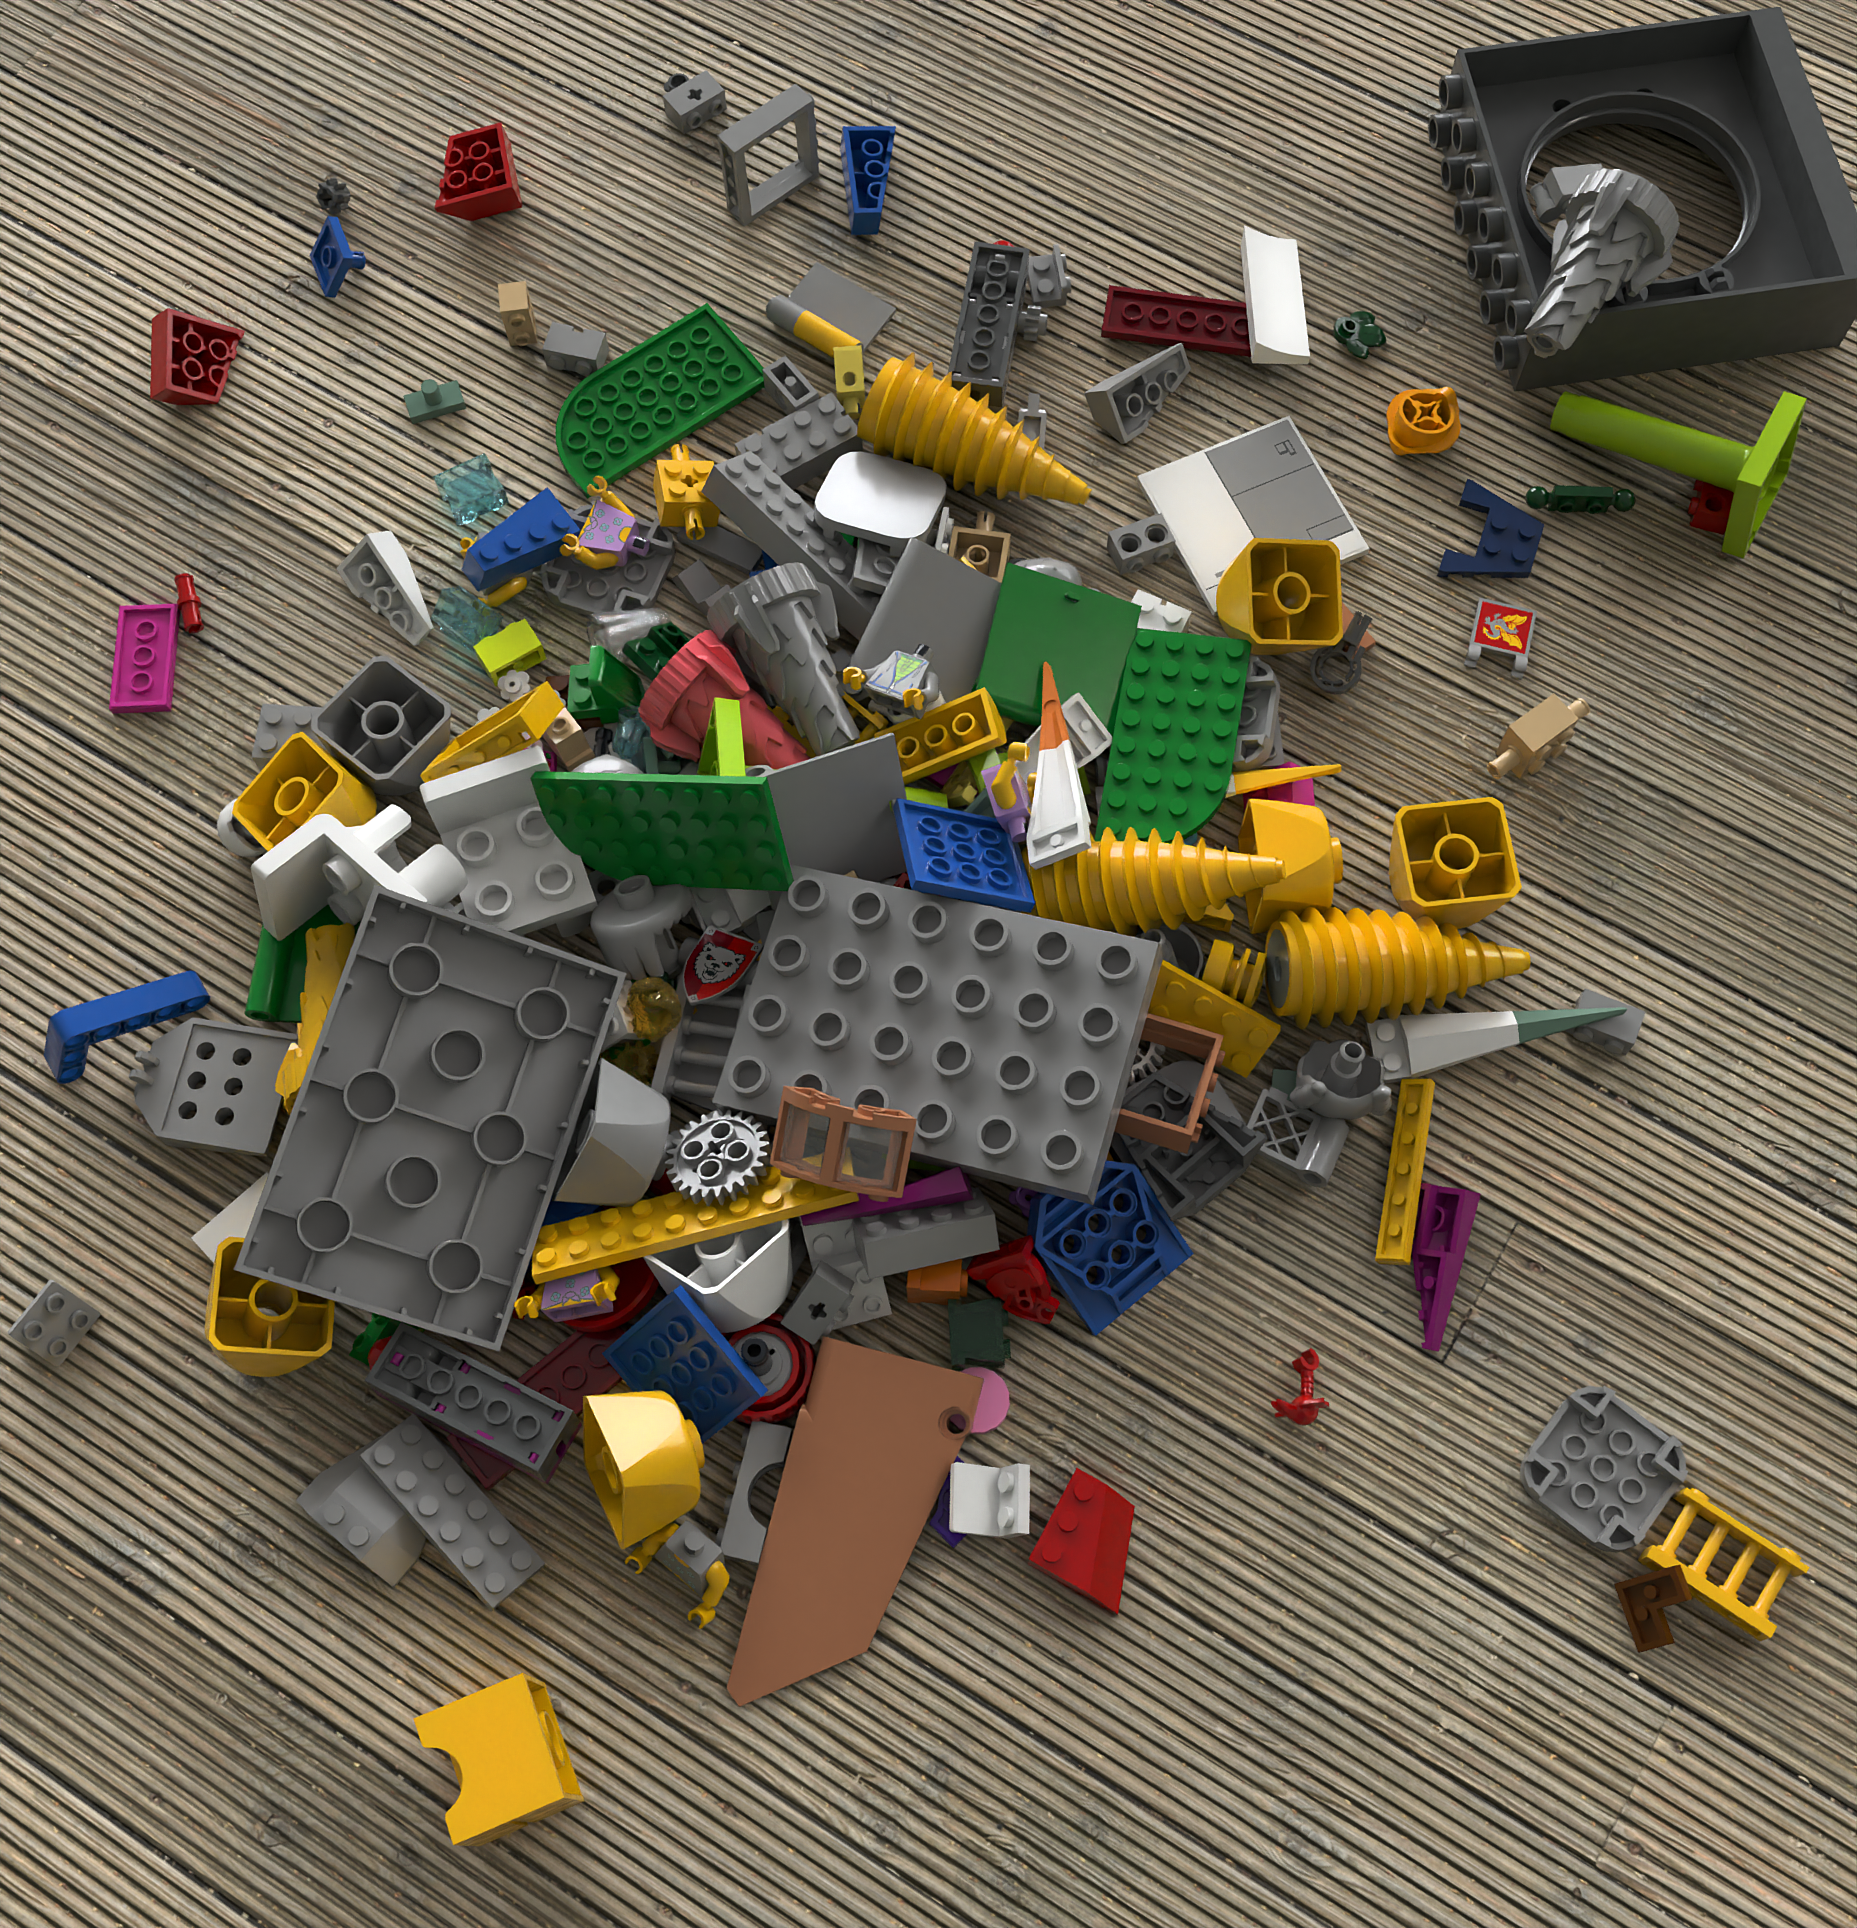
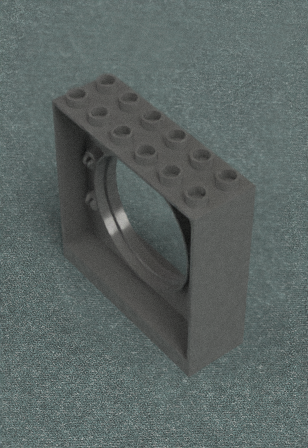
M1781 7L1457 50L1451 74L1443 75L1440 78L1439 101L1441 111L1439 114H1432L1430 116L1428 135L1433 149H1443L1445 157L1441 163L1442 186L1445 191L1455 190L1458 200L1455 203L1453 213L1455 230L1458 235L1468 234L1471 244L1468 247L1466 257L1468 274L1472 280L1481 279L1484 291H1482L1480 296L1481 318L1485 325H1495L1498 335L1493 344L1495 366L1499 371L1508 370L1514 392L1840 346L1857 317V210ZM1613 123L1656 128L1678 136L1702 150L1727 175L1737 193L1742 209L1743 223L1741 232L1727 256L1713 266L1697 273L1673 279L1654 280L1643 290L1639 291L1635 297L1627 294L1626 285L1623 282L1614 297L1609 301H1605L1593 322L1585 324L1571 347L1566 350L1558 349L1555 355L1548 356L1547 358L1535 355L1534 347L1528 342L1527 333L1524 330L1535 314L1532 310L1543 293L1545 284L1551 274L1550 263L1553 239L1545 232L1535 217L1526 192L1528 174L1538 153L1551 142L1570 132L1585 127Z

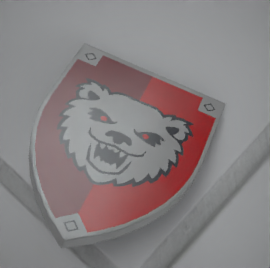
M709 925L690 952L684 965L683 985L690 1005L714 1000L736 987L746 976L762 952L764 945Z

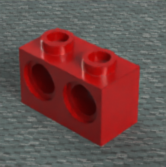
M1696 480L1693 490L1698 491L1697 496L1692 498L1687 512L1692 515L1689 526L1724 535L1734 493Z

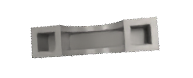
M752 1421L750 1428L745 1427L741 1439V1447L745 1448L742 1461H736L732 1480L737 1481L734 1494L727 1495L724 1506V1514L728 1515L725 1528H719L715 1542L722 1549L724 1559L754 1566L759 1565L768 1530L752 1514L751 1494L757 1481L764 1474L785 1466L793 1436L792 1428L762 1421Z

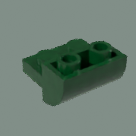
M669 622L651 627L647 637L626 642L622 652L653 682L668 661L690 640L676 625Z

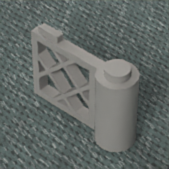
M1270 1087L1269 1091L1263 1088L1246 1125L1251 1130L1263 1127L1269 1139V1142L1264 1143L1257 1154L1297 1173L1298 1177L1306 1184L1319 1188L1326 1187L1349 1133V1127L1346 1125L1345 1120L1321 1117L1307 1109H1297L1291 1101L1287 1100L1288 1094L1274 1087ZM1265 1100L1276 1105L1281 1116L1267 1119L1262 1108ZM1300 1117L1309 1121L1308 1130L1296 1134L1290 1119ZM1283 1121L1290 1136L1276 1140L1270 1125ZM1292 1141L1297 1151L1295 1160L1284 1156L1279 1145Z

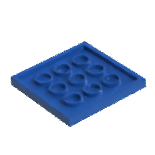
M901 798L896 799L893 811L911 890L946 896L952 899L977 902L982 905L1003 907L1012 911L1031 912L1035 901L1019 844L1012 841L1010 833L1005 832L996 818Z
M682 1285L674 1289L602 1353L633 1392L662 1390L668 1393L677 1403L684 1419L693 1421L702 1444L768 1391Z

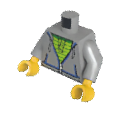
M919 644L913 655L898 650L894 651L887 660L872 669L861 671L857 667H848L843 670L844 684L850 683V687L854 690H859L862 685L874 703L920 720L925 713L927 705L939 698V678L930 663L935 653L924 644Z

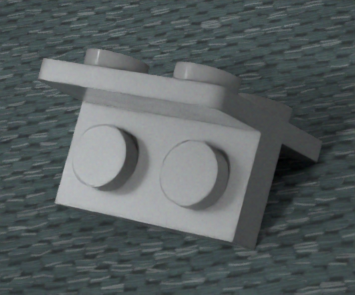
M49 1280L9 1329L8 1334L56 1367H59L99 1318L100 1312L59 1283Z

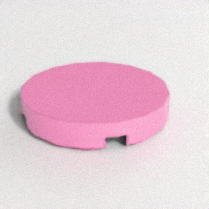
M969 1367L960 1371L984 1378L971 1434H986L995 1430L1005 1420L1010 1407L1009 1391L1004 1380L994 1371L983 1367ZM960 1414L952 1416L950 1421L959 1430L964 1431L966 1427L965 1418Z

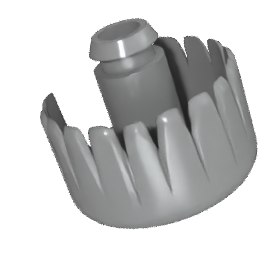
M645 875L632 876L621 881L613 891L597 904L598 906L594 908L590 920L592 931L607 966L627 973L625 980H632L630 974L635 980H645L647 977L644 968L649 976L657 981H667L676 977L681 972L682 966L678 963L679 950L670 930L672 925L679 923L680 919L683 923L690 924L691 917L696 926L702 927L703 932L706 930L690 887L681 884L652 886L649 877Z

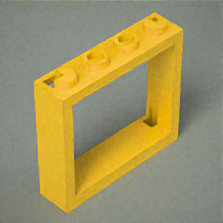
M548 681L453 738L419 776L426 783L522 751L540 739L565 706ZM525 731L530 736L527 740L522 736V733Z

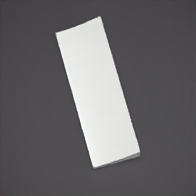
M1244 225L1241 257L1252 363L1308 364L1310 352L1297 241L1295 239L1269 236Z

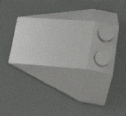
M388 1431L319 1473L296 1501L356 1558L395 1588L418 1561L427 1538L359 1461L360 1454L390 1432ZM429 1431L460 1466L463 1459Z

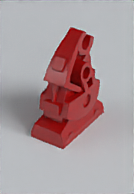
M1031 1235L999 1245L1000 1250L974 1255L966 1269L967 1273L974 1280L985 1279L988 1290L995 1297L999 1296L1005 1301L1003 1309L1029 1321L1050 1324L1060 1302L1050 1296L1051 1287L1046 1279V1272L1038 1259L1032 1254L1034 1240Z

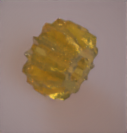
M637 1040L634 1047L629 1042H625V1050L614 1049V1054L617 1058L608 1060L609 1063L645 1085L652 1084L659 1054H655L656 1050L652 1045L645 1046L642 1041Z

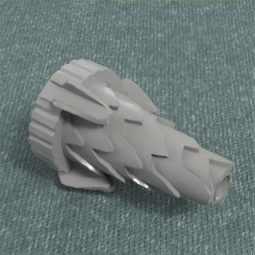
M1607 168L1600 171L1596 170L1583 179L1569 200L1565 211L1567 218L1559 221L1554 232L1550 263L1551 274L1545 284L1543 293L1532 310L1535 314L1524 330L1527 333L1528 342L1534 347L1535 355L1547 358L1548 356L1555 355L1558 349H1568L1572 346L1585 324L1593 322L1605 301H1609L1614 297L1623 282H1625L1627 294L1635 297L1639 291L1651 284L1672 264L1673 259L1670 249L1676 241L1675 237L1680 225L1678 222L1679 216L1675 211V206L1669 201L1668 196L1661 192L1656 185L1648 182L1647 179L1620 169L1610 170Z
M787 563L748 578L714 602V605L709 608L706 614V618L714 633L721 642L725 641L736 650L735 659L741 671L759 685H763L769 694L774 695L783 711L790 715L802 739L807 737L816 756L818 757L854 745V741L860 738L859 731L841 698L845 693L835 676V664L825 647L828 644L827 640L835 641L840 637L835 603L829 585L817 582L812 571L808 570L804 563Z

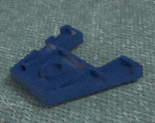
M1467 479L1459 506L1487 514L1475 557L1445 549L1437 576L1448 577L1449 574L1462 575V578H1473L1474 575H1491V578H1528L1544 524L1473 480Z

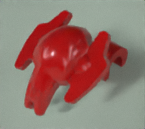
M1312 1348L1302 1352L1301 1357L1292 1361L1294 1369L1300 1373L1301 1377L1300 1396L1296 1397L1291 1403L1281 1399L1271 1401L1272 1407L1278 1411L1274 1414L1275 1418L1287 1417L1295 1424L1306 1426L1312 1424L1317 1418L1319 1408L1329 1407V1402L1324 1401V1398H1312L1314 1395L1313 1371L1319 1366L1318 1354Z

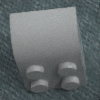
M262 704L252 752V759L260 771H262L293 734L304 732L327 750L311 729V718L322 707Z

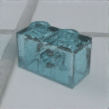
M456 586L442 589L430 619L438 624L443 632L453 635L461 641L465 648L474 651L473 646L478 644L483 638L497 634L503 616L463 587Z

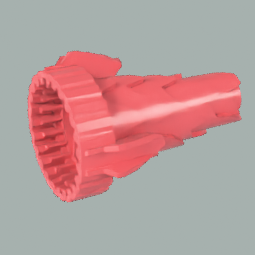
M705 630L696 635L668 661L650 684L638 708L640 718L650 727V737L657 747L679 757L690 759L695 763L700 761V747L703 748L715 697L739 700L745 765H768L772 769H780L811 759L806 754L807 748L783 728L784 724L767 708L768 706L762 696L749 686L735 659L736 650L725 641L721 642L712 630Z

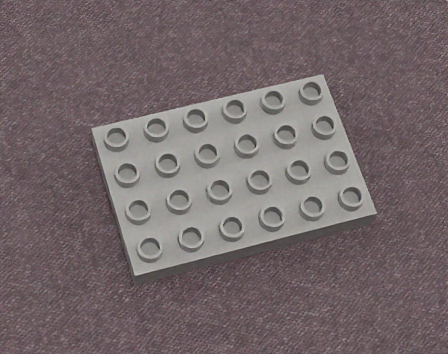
M791 864L794 882L788 891H782L712 1103L724 1114L727 1110H731L733 1116H736L742 1111L745 1118L752 1115L756 1122L773 1126L777 1124L783 1086L814 1088L822 1093L841 1099V1106L854 1108L855 1110H858V1106L861 1104L902 1110L917 1119L910 1160L950 1170L960 1167L963 1173L1094 1205L1164 956L1159 942ZM812 1113L809 1135L827 1139L831 1118ZM850 1123L847 1144L887 1154L892 1130Z
M374 885L234 1270L499 1352L627 973Z

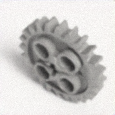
M727 1110L724 1117H720L718 1111H714L713 1118L709 1120L703 1114L699 1124L691 1120L689 1123L692 1129L689 1131L680 1129L679 1132L682 1139H672L671 1142L675 1149L666 1151L669 1160L665 1161L668 1169L666 1173L675 1191L681 1192L685 1200L691 1197L694 1204H698L703 1198L706 1205L710 1206L713 1199L716 1198L720 1205H723L727 1196L736 1201L737 1192L741 1191L747 1195L749 1194L747 1189L749 1184L758 1186L759 1182L756 1176L767 1175L764 1166L771 1165L769 1155L772 1152V1148L769 1144L771 1143L769 1136L761 1122L756 1123L752 1115L745 1118L742 1111L734 1117L731 1110Z

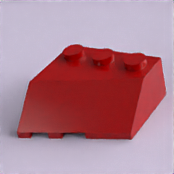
M501 122L449 136L444 159L443 179H440L439 183L440 196L439 200H436L434 207L436 212L474 221L522 208L512 147Z
M170 308L153 317L150 399L173 405L217 404L228 378L230 364L236 357V348L239 340L243 338L245 331Z
M1076 1468L1027 1564L1118 1615L1135 1506L1107 1484Z

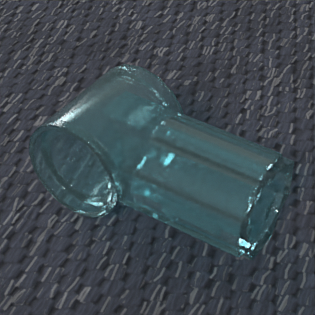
M627 706L618 711V725L612 742V749L621 759H632L634 754L639 753L643 738L646 737L645 723L640 718L638 706Z

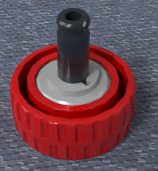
M773 1313L760 1323L740 1331L721 1333L768 1389L761 1398L734 1418L738 1422H744L750 1426L752 1421H762L777 1425L795 1416V1413L800 1411L802 1404L806 1402L816 1364L815 1352L810 1342L780 1324L783 1319L781 1314Z

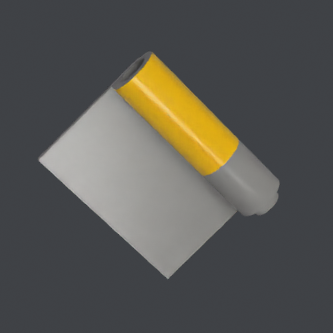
M818 262L813 265L788 298L783 295L772 297L766 306L768 320L833 359V347L862 345L863 355L897 312L895 307Z

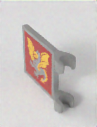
M1479 598L1464 666L1476 668L1482 650L1515 658L1511 677L1522 679L1527 669L1537 611Z

